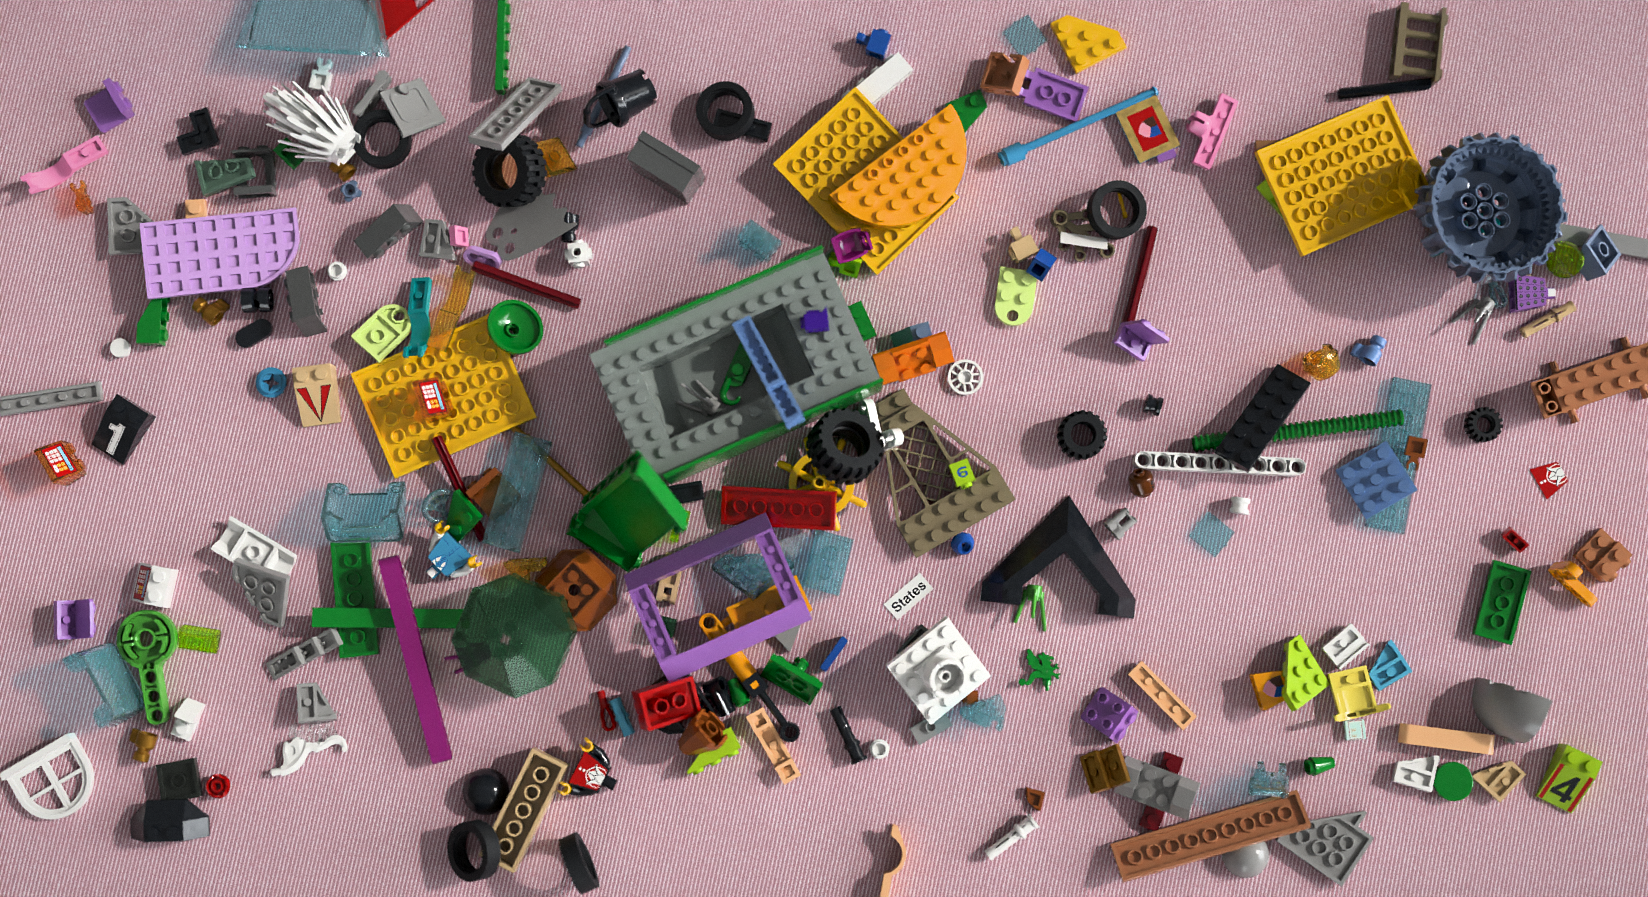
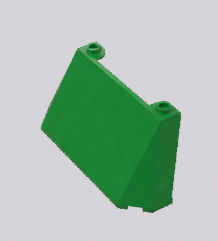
M636 450L583 497L581 503L584 505L578 510V513L575 512L573 514L566 534L579 540L625 571L631 572L634 568H639L641 565L642 553L673 529V533L679 534L686 530L688 513L643 454Z

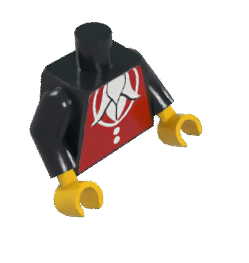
M587 737L584 738L588 742L586 746L579 744L584 752L568 784L563 781L559 782V784L564 785L562 791L557 790L562 795L592 796L598 793L602 786L613 791L618 780L608 775L612 767L605 751L592 743Z

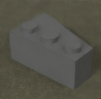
M393 204L362 232L354 242L367 259H378L385 254L386 250L424 221L410 204Z
M308 265L285 271L286 279H284V284L289 291L287 302L292 310L289 312L292 323H296L305 337L328 332L326 325L321 321L320 315H323L322 308L319 309L317 299L319 295L314 275Z

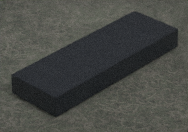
M718 108L713 124L719 127L731 126L740 119L741 114ZM754 118L750 129L743 136L768 142L772 123Z

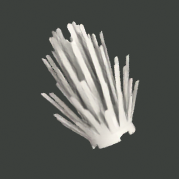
M292 81V84L310 103L297 91H291L282 82L281 86L286 90L281 91L277 87L272 86L277 92H273V95L269 92L263 95V99L268 101L264 102V104L271 109L269 111H262L278 120L273 125L269 123L265 125L304 144L300 145L281 139L277 140L279 143L299 148H285L283 151L307 154H297L295 156L296 158H305L303 162H333L340 166V162L344 165L355 153L353 147L356 142L360 143L361 135L354 131L344 103L340 105L336 97L333 101L323 85H321V89L325 94V98L320 95V99L329 110L328 112L295 81Z

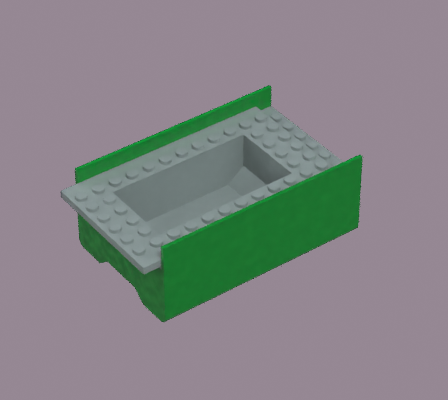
M822 245L604 340L607 347L589 354L632 453L639 450L660 478L664 477L671 485L819 420L828 411L836 408L841 410L881 392L884 382L883 378H880L864 343L877 336L861 301L847 306L824 255ZM827 306L829 331L805 334V328L801 329L800 317H803L806 311L820 310L822 312ZM750 315L804 415L805 421L790 429H787L754 365H752L745 383L740 387L730 386L726 394L729 400H735L740 396V401L735 405L729 406L720 399L721 386L740 344V339L732 324ZM696 380H699L721 403L713 416L710 414L705 416L700 412L676 404V401L679 400L704 409L701 407L703 402L682 388L680 384H685L706 398L708 397L707 394L695 383Z

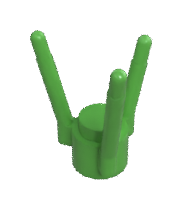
M1027 585V590H1023L1021 605H1019L1014 623H1017L1027 597L1028 601H1032L1031 618L1035 617L1036 602H1039L1040 599L1042 628L1046 632L1045 592H1042V586Z

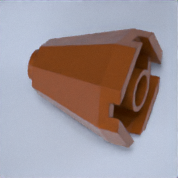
M701 709L695 714L678 740L679 749L682 753L693 756L714 751L723 746L728 738L727 733L723 734L725 726L714 712L709 711L705 713L706 710Z

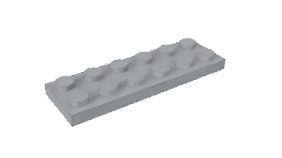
M528 77L468 136L469 143L503 151L562 92L561 84Z

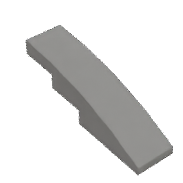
M332 627L318 636L312 637L302 644L289 649L267 662L266 665L275 681L344 643L336 627Z

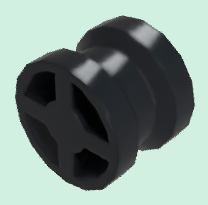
M1148 394L1143 412H1151L1155 416H1159L1163 405V398H1154L1153 395Z

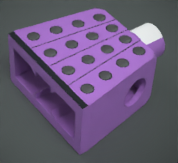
M1517 274L1516 280L1508 282L1510 313L1541 308L1546 305V299H1554L1556 296V289L1554 287H1546L1544 278L1527 275L1520 277Z

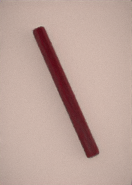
M1147 226L1123 322L1135 321L1158 228L1155 226Z
M478 261L473 263L472 271L574 309H578L581 304L580 298Z
M438 435L432 438L431 441L454 490L460 489L472 503L471 498L465 493L467 490L442 436ZM480 520L473 527V531L477 540L482 542L488 539V535Z

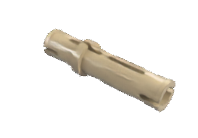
M1568 301L1558 308L1554 307L1550 309L1549 313L1519 328V331L1526 339L1528 336L1552 323L1562 321L1563 317L1576 311V306L1572 301ZM1562 311V313H1560V314H1558L1557 316L1551 318V317L1554 316L1555 314H1557V313H1559V312ZM1545 321L1544 323L1540 324L1539 326L1533 328V326H1535V325H1537V324H1539V323Z

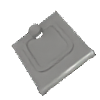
M422 78L402 83L399 86L379 93L398 126L402 138L446 123Z

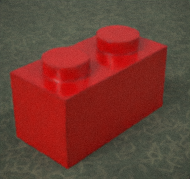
M1510 526L1501 534L1519 553L1529 546L1528 542Z

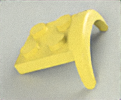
M1366 665L1327 674L1337 714L1333 715L1334 721L1354 719L1391 709L1390 703L1377 705Z

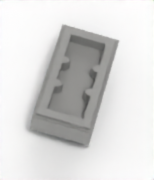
M945 713L932 725L924 719L909 729L918 744L921 745L953 725Z

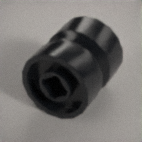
M261 287L257 291L255 288L242 289L241 307L243 312L256 313L257 310L260 312H272L274 309L272 289L270 287Z

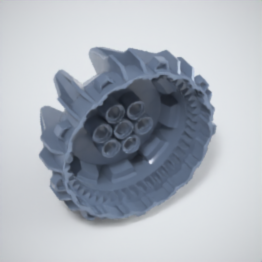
M1495 132L1485 138L1483 133H1478L1472 137L1469 135L1460 139L1459 148L1451 144L1441 149L1442 156L1438 155L1429 161L1431 167L1426 173L1429 185L1415 189V193L1419 195L1417 204L1413 205V209L1416 210L1415 216L1421 218L1422 226L1429 227L1431 230V234L1423 238L1421 242L1424 248L1431 253L1429 254L1431 257L1444 251L1447 255L1446 263L1448 268L1456 272L1457 278L1468 275L1474 284L1483 281L1486 274L1490 275L1493 282L1505 281L1508 283L1516 280L1517 274L1522 277L1532 273L1533 263L1540 266L1549 260L1547 254L1555 251L1556 248L1553 244L1557 238L1563 235L1560 225L1567 221L1568 213L1564 211L1562 203L1566 202V199H1563L1560 188L1562 183L1556 180L1558 170L1554 164L1549 165L1543 160L1544 155L1542 153L1538 154L1531 149V144L1523 145V143H1520L1518 136L1512 134L1503 139L1498 132ZM1478 190L1481 191L1482 197L1478 195ZM1495 199L1498 201L1499 206L1495 204ZM1462 200L1466 201L1467 207L1463 205ZM1479 209L1483 211V216L1480 215ZM1496 218L1499 219L1500 225L1496 223ZM1464 219L1467 220L1468 226L1464 224ZM1480 228L1484 230V235H1482Z

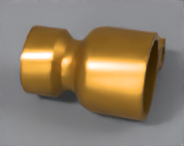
M199 297L192 305V309L197 313H201L202 319L211 326L217 325L223 318L224 313L231 307L222 298L208 305L205 299Z
M132 728L129 741L137 746L133 759L140 762H148L150 757L149 751L154 749L158 735Z

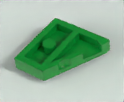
M980 89L945 103V107L952 104L956 110L964 132L987 109L986 101Z
M460 489L453 492L446 526H450L448 529L449 533L459 542L464 539L483 517Z

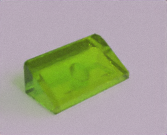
M185 624L179 630V648L217 654L221 630Z

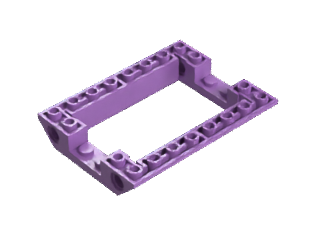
M766 512L624 575L630 597L658 663L668 681L679 679L812 620ZM756 539L785 608L677 655L675 644L667 632L656 606L655 597L648 585H652Z

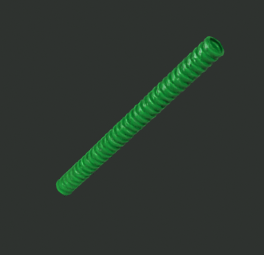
M1397 409V411L1391 410V412L1386 410L1384 413L1379 411L1378 414L1373 412V414L1367 413L1366 415L1363 413L1360 416L1356 414L1354 417L1349 415V417L1343 416L1342 418L1339 416L1336 419L1332 417L1330 420L1325 418V420L1319 419L1312 422L1308 420L1306 423L1301 421L1300 424L1295 422L1294 424L1289 423L1286 425L1285 423L1271 441H1282V439L1287 441L1288 438L1294 440L1295 437L1300 439V437L1306 438V436L1310 438L1313 435L1318 437L1319 434L1321 436H1324V434L1330 435L1331 433L1334 435L1337 432L1341 434L1343 431L1348 433L1349 431L1354 432L1361 429L1365 431L1367 428L1372 430L1379 427L1385 428V426L1389 428L1391 425L1396 427L1397 424L1402 426L1404 424V415L1401 409ZM1227 432L1211 433V435L1206 433L1205 436L1199 434L1198 437L1193 435V450L1195 452H1198V450L1204 451V449L1208 451L1210 448L1216 450L1227 435Z

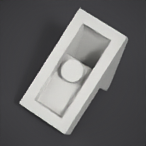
M187 697L174 715L177 720L171 734L191 741L206 704Z

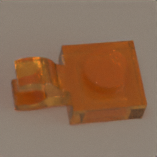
M80 180L81 186L76 189L74 183H70V189L76 195L75 205L77 210L85 215L94 214L90 196L87 194L86 183Z

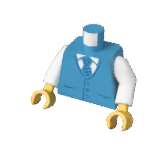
M441 520L435 525V532L431 538L428 550V558L434 564L426 572L433 579L441 572L446 577L457 578L467 576L476 567L482 565V562L476 563L475 558L477 555L472 556L449 532H446L450 526L447 525L443 528L441 525L443 521Z

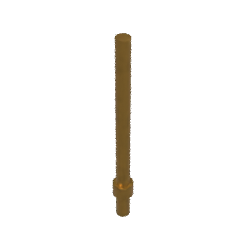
M518 426L511 429L521 439V443L526 447L529 446L583 497L589 492L533 441L534 438L529 433L526 434Z

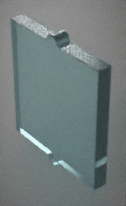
M1028 14L1018 22L1014 21L1013 25L1003 32L1016 52L1025 57L1031 52H1036L1037 48L1047 41Z
M1208 511L1202 520L1196 523L1197 526L1190 533L1189 537L1216 557L1222 548L1227 546V542L1235 532Z

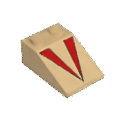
M327 363L292 368L294 390L302 426L311 427L342 423L336 366Z

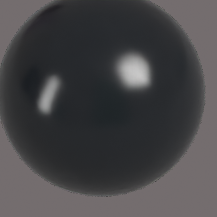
M491 768L476 770L464 783V802L470 810L477 814L491 815L497 813L502 809L509 795L508 782L497 770Z

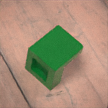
M282 143L278 144L273 151L293 170L305 159L295 157L297 154H305L283 151L285 148H299Z

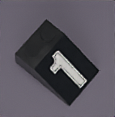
M117 394L106 409L91 445L125 465L156 416L128 398Z

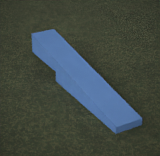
M750 315L733 323L732 326L787 429L805 421L802 411Z

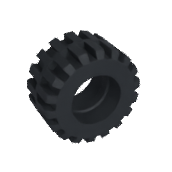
M1080 410L1068 415L1058 427L1057 439L1059 440L1058 445L1062 448L1061 451L1067 453L1068 457H1073L1076 460H1086L1098 454L1104 448L1105 441L1107 440V428L1104 427V421H1101L1099 419L1100 416L1094 415L1091 411L1085 412V410ZM1083 424L1091 430L1093 438L1089 445L1079 446L1073 441L1071 431L1074 426Z

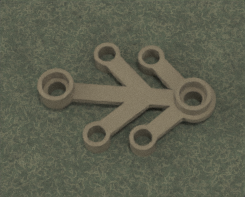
M1058 209L1051 214L1050 221L1054 227L1058 228L1059 239L1060 232H1066V228L1073 234L1091 236L1087 232L1095 230L1090 223L1075 225L1071 222L1078 219L1088 221V218L1083 217V212H1087V209L1074 213H1067L1065 210ZM1061 216L1063 221L1058 222L1056 217ZM1059 242L1058 247L1061 251H1067L1070 248V244H1067V248H1062ZM1108 243V250L1110 252L1108 255L1103 253V249L1095 248L1103 259H1109L1115 253V248L1111 243ZM1074 245L1075 261L1083 262L1086 258L1083 246ZM1077 254H1083V259H1078Z

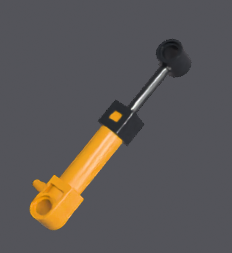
M712 613L702 615L699 620L701 630L710 641L729 633L725 627L732 623L730 616L720 621ZM708 617L714 620L712 628L704 626V620ZM739 651L724 658L751 697L759 696L781 725V737L787 742L797 740L800 735L799 726L794 722H787L764 691L769 686L744 653ZM787 727L795 728V736L787 737L785 735Z

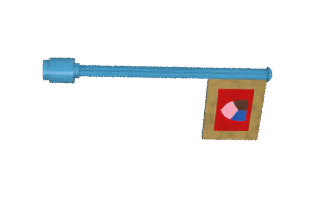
M1153 86L1150 90L1025 145L1016 142L1002 148L998 152V157L1003 166H1011L1025 160L1027 152L1113 114L1116 115L1138 164L1173 148L1175 149L1180 146V143L1157 97L1158 89Z

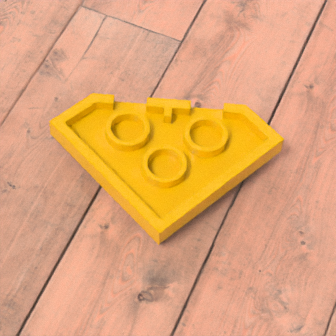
M1066 15L1050 24L1076 74L1127 48L1117 30L1070 15Z

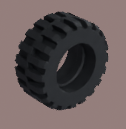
M519 134L503 151L480 146L481 149H477L475 153L476 159H473L472 163L474 166L472 176H475L474 184L479 188L478 192L481 196H485L484 199L488 203L503 208L525 206L535 201L536 196L542 193L541 187H544L546 183L544 179L547 176V170H545V165L547 164L546 159L542 157L544 155L542 150L537 149L538 144L535 141H531L529 137ZM508 154L513 157L517 165V178L512 187L508 186L502 174V164Z
M836 408L826 412L818 420L808 434L806 448L809 449L807 455L809 459H812V466L818 469L817 472L820 475L823 474L829 481H836V484L842 485L845 483V485H853L866 479L878 466L884 453L883 439H880L882 436L880 431L875 428L876 424L873 421L870 422L868 416L859 414L857 410L850 411L849 408H842V410ZM832 436H840L851 442L856 449L858 457H850L843 454L834 444Z

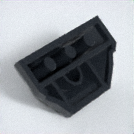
M188 799L147 800L130 819L131 838L142 842L187 841L210 836L209 815Z

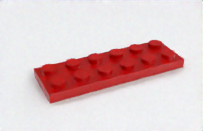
M723 485L721 524L738 525L766 512L772 527L834 531L836 530L837 491Z

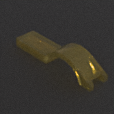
M456 266L449 298L439 311L427 343L428 347L447 352L459 317L464 312L469 301L475 271L471 270L470 273L461 271L460 266Z

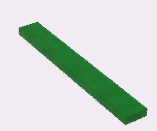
M312 608V627L396 628L390 608ZM414 609L418 628L470 629L471 609Z

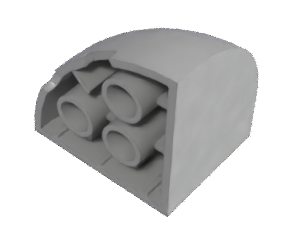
M1479 677L1476 679L1472 694L1474 711L1479 721L1492 733L1504 737V742L1515 745V742L1527 743L1537 734L1552 704V700L1528 691H1517L1513 686L1497 682L1492 683V680Z

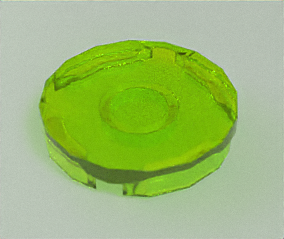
M1569 241L1554 243L1553 245L1556 249L1554 252L1547 254L1549 260L1545 262L1548 270L1560 278L1575 276L1583 268V253L1577 249V245Z

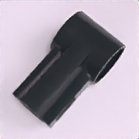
M723 676L703 683V692L707 698H711L719 717H724L736 710L727 692L728 683Z

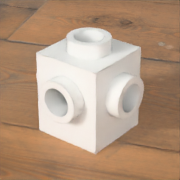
M573 240L572 243H567L568 249L564 251L565 261L568 260V263L573 268L590 266V259L593 258L592 248H589L587 242ZM574 251H581L579 255H574Z

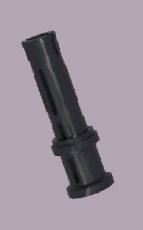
M841 706L830 710L845 743L844 749L848 751L851 757V764L854 765L866 759L867 756L863 754L859 745L860 740L855 738Z

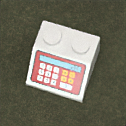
M140 562L131 600L143 604L170 608L179 570Z

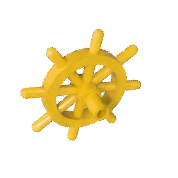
M805 437V438L803 439V443H804V445H805V448H806V442H807V440H808L807 437ZM840 439L836 445L841 452L846 441ZM808 455L799 459L794 466L782 460L777 462L779 468L790 473L789 489L837 491V496L841 497V500L836 503V513L844 509L849 502L861 508L867 506L866 501L853 495L855 483L853 485H846V490L844 491L832 485L836 481H829L826 479V476L820 475L816 467L812 466L815 476L803 471L802 469L812 461L811 458H808ZM798 477L812 484L797 488ZM836 515V530L834 531H839L840 524Z

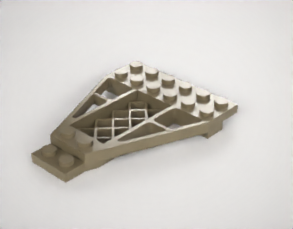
M904 388L875 405L882 432L899 428L904 433L913 428L911 437L904 436V439L910 440L908 450L895 447L885 451L896 526L916 558L1016 500L997 467L917 405L913 404ZM923 422L926 427L919 426L918 424ZM933 425L964 447L965 450L955 456H950L934 431ZM915 428L927 430L924 441L913 438ZM928 432L931 434L935 443L926 441ZM912 441L923 443L921 454L910 451ZM925 444L936 447L934 457L923 454ZM938 448L946 460L936 458ZM890 451L893 452L909 479V483L897 490L894 487ZM898 451L907 453L905 462ZM968 451L990 467L988 472L975 479L972 487L964 490L961 487L956 490L955 485L953 490L943 488L945 477L952 478L951 475L946 474L948 464H953L956 458ZM909 454L920 456L917 467L906 464ZM922 457L933 460L930 470L920 468ZM935 460L946 463L944 473L933 471ZM907 467L917 469L914 478ZM919 470L929 473L927 483L916 481ZM932 474L943 476L940 486L929 484ZM918 484L926 486L924 495ZM909 486H913L925 508L908 519L900 521L896 494ZM928 487L939 489L937 500L926 497ZM942 490L952 492L940 499ZM927 500L933 501V502H935V503H933L932 505H929V503H928Z

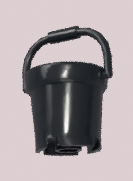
M637 69L613 80L607 79L596 83V95L589 100L585 109H583V123L591 129L599 128L610 122L617 128L626 125L630 118L657 102L653 100L657 98V94L650 78L645 80L642 76L645 72L642 69ZM598 99L607 119L591 124L590 107Z

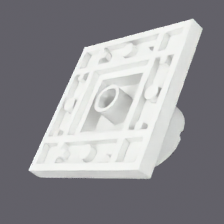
M947 616L885 664L930 725L991 677Z

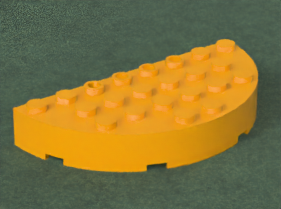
M949 104L832 192L828 197L831 203L843 214L859 223L886 229L916 224L939 210L957 188L966 162L965 132L952 104Z

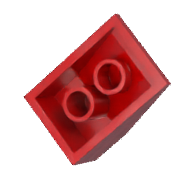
M693 676L653 684L631 691L640 729L648 732L693 717L701 710Z

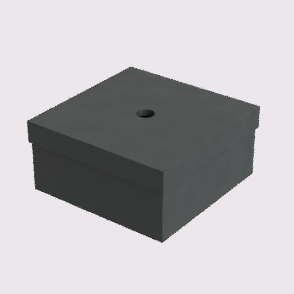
M645 131L641 132L638 141L627 157L635 172L689 204L698 188L702 186L706 179L700 165Z

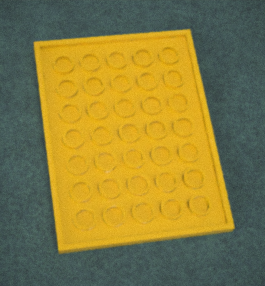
M854 87L773 163V166L837 234L857 228L868 232L873 249L868 250V253L859 258L863 259L862 261L877 276L957 201L959 196L953 192L945 204L925 220L913 225L890 229L876 228L859 223L843 214L831 203L828 197L832 192L904 139L869 100Z
M1389 95L1254 152L1300 257L1410 210L1399 193L1398 172L1403 160L1408 155L1418 164L1419 162ZM1423 171L1419 174L1420 187L1429 185Z
M489 314L430 339L423 357L409 356L404 358L402 351L383 359L380 363H374L351 373L395 479L440 460L431 441L432 438L438 435L442 436L451 456L506 432L515 426L538 418L510 353L497 347L489 336L487 330ZM438 380L447 412L428 414L419 382Z

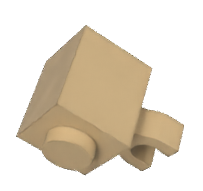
M1018 226L1012 228L1010 234L1015 242L1011 243L1008 247L1009 250L1007 252L1012 261L1015 260L1016 264L1037 255L1039 250L1031 234L1022 237Z

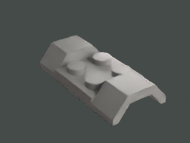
M1126 756L1124 761L1131 782L1115 787L1114 793L1189 820L1191 808L1201 783Z

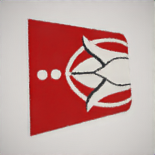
M1558 462L1530 469L1546 499L1568 482Z

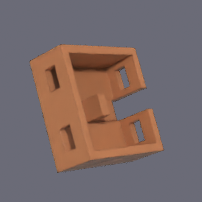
M991 52L980 87L986 93L1019 96L1030 61L1024 55L1010 54V57L1015 61L1013 63L1010 62V58L1004 53Z

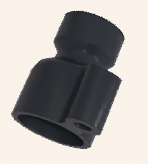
M566 212L564 222H576L577 225L562 234L561 241L572 243L573 240H576L575 231L579 228V215Z

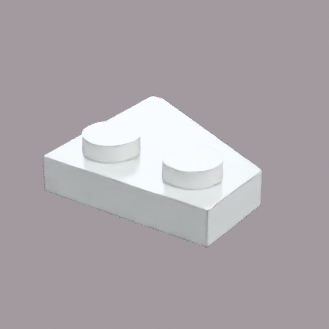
M1436 755L1396 762L1392 781L1427 793L1432 792L1440 756Z

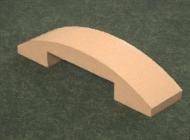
M762 707L746 716L783 784L785 785L799 777L801 774L764 708Z

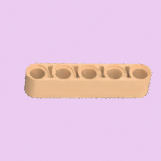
M1404 723L1399 724L1398 743L1493 755L1495 735Z

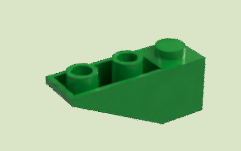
M170 298L153 299L150 301L137 323L136 343L142 346H165L169 336L166 324L169 322L167 305L170 303Z

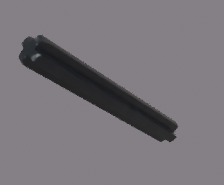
M1427 78L1340 88L1337 94L1339 99L1428 90L1432 84L1431 79Z

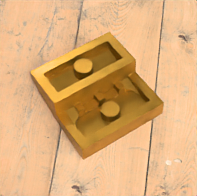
M1114 744L1100 751L1095 750L1079 757L1091 794L1103 792L1131 782L1119 744Z

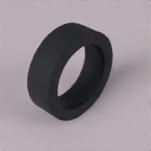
M721 81L710 85L701 93L696 104V115L701 127L710 137L720 141H731L743 136L750 129L754 121L755 109L748 92L742 86L730 81ZM725 95L738 98L743 104V112L735 124L728 127H719L709 121L708 110L715 99Z
M373 110L364 114L354 126V131L361 135L360 143L356 142L354 150L366 164L374 168H393L401 164L409 155L412 147V135L402 138L400 134L398 147L387 156L380 157L370 154L365 147V135L373 125L387 122L396 126L400 134V130L389 110Z
M1121 180L1108 182L1096 189L1090 196L1087 204V217L1092 228L1102 237L1112 240L1123 239L1137 232L1143 225L1147 214L1146 201L1140 190L1133 184ZM1116 192L1123 194L1131 202L1133 216L1126 227H1112L1103 219L1100 206L1103 198L1108 193Z
M483 820L463 822L452 829L448 838L447 852L450 865L455 874L467 882L491 877L498 869L501 858L500 842L494 829ZM470 832L477 837L482 849V861L478 869L470 863L466 852V841Z
M575 832L559 839L563 861L579 893L584 894L598 888V875L581 836Z

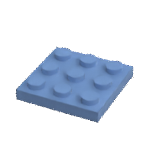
M1387 441L1335 470L1366 520L1418 491Z

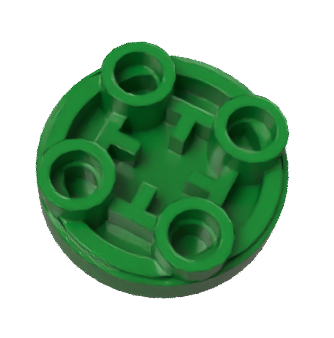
M1445 762L1437 767L1433 787L1439 797L1449 801H1460L1470 794L1473 788V777L1470 770L1463 764Z

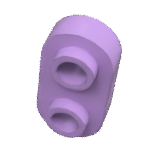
M477 246L467 247L463 254L465 262L472 266L475 261L498 269L502 263L498 253Z

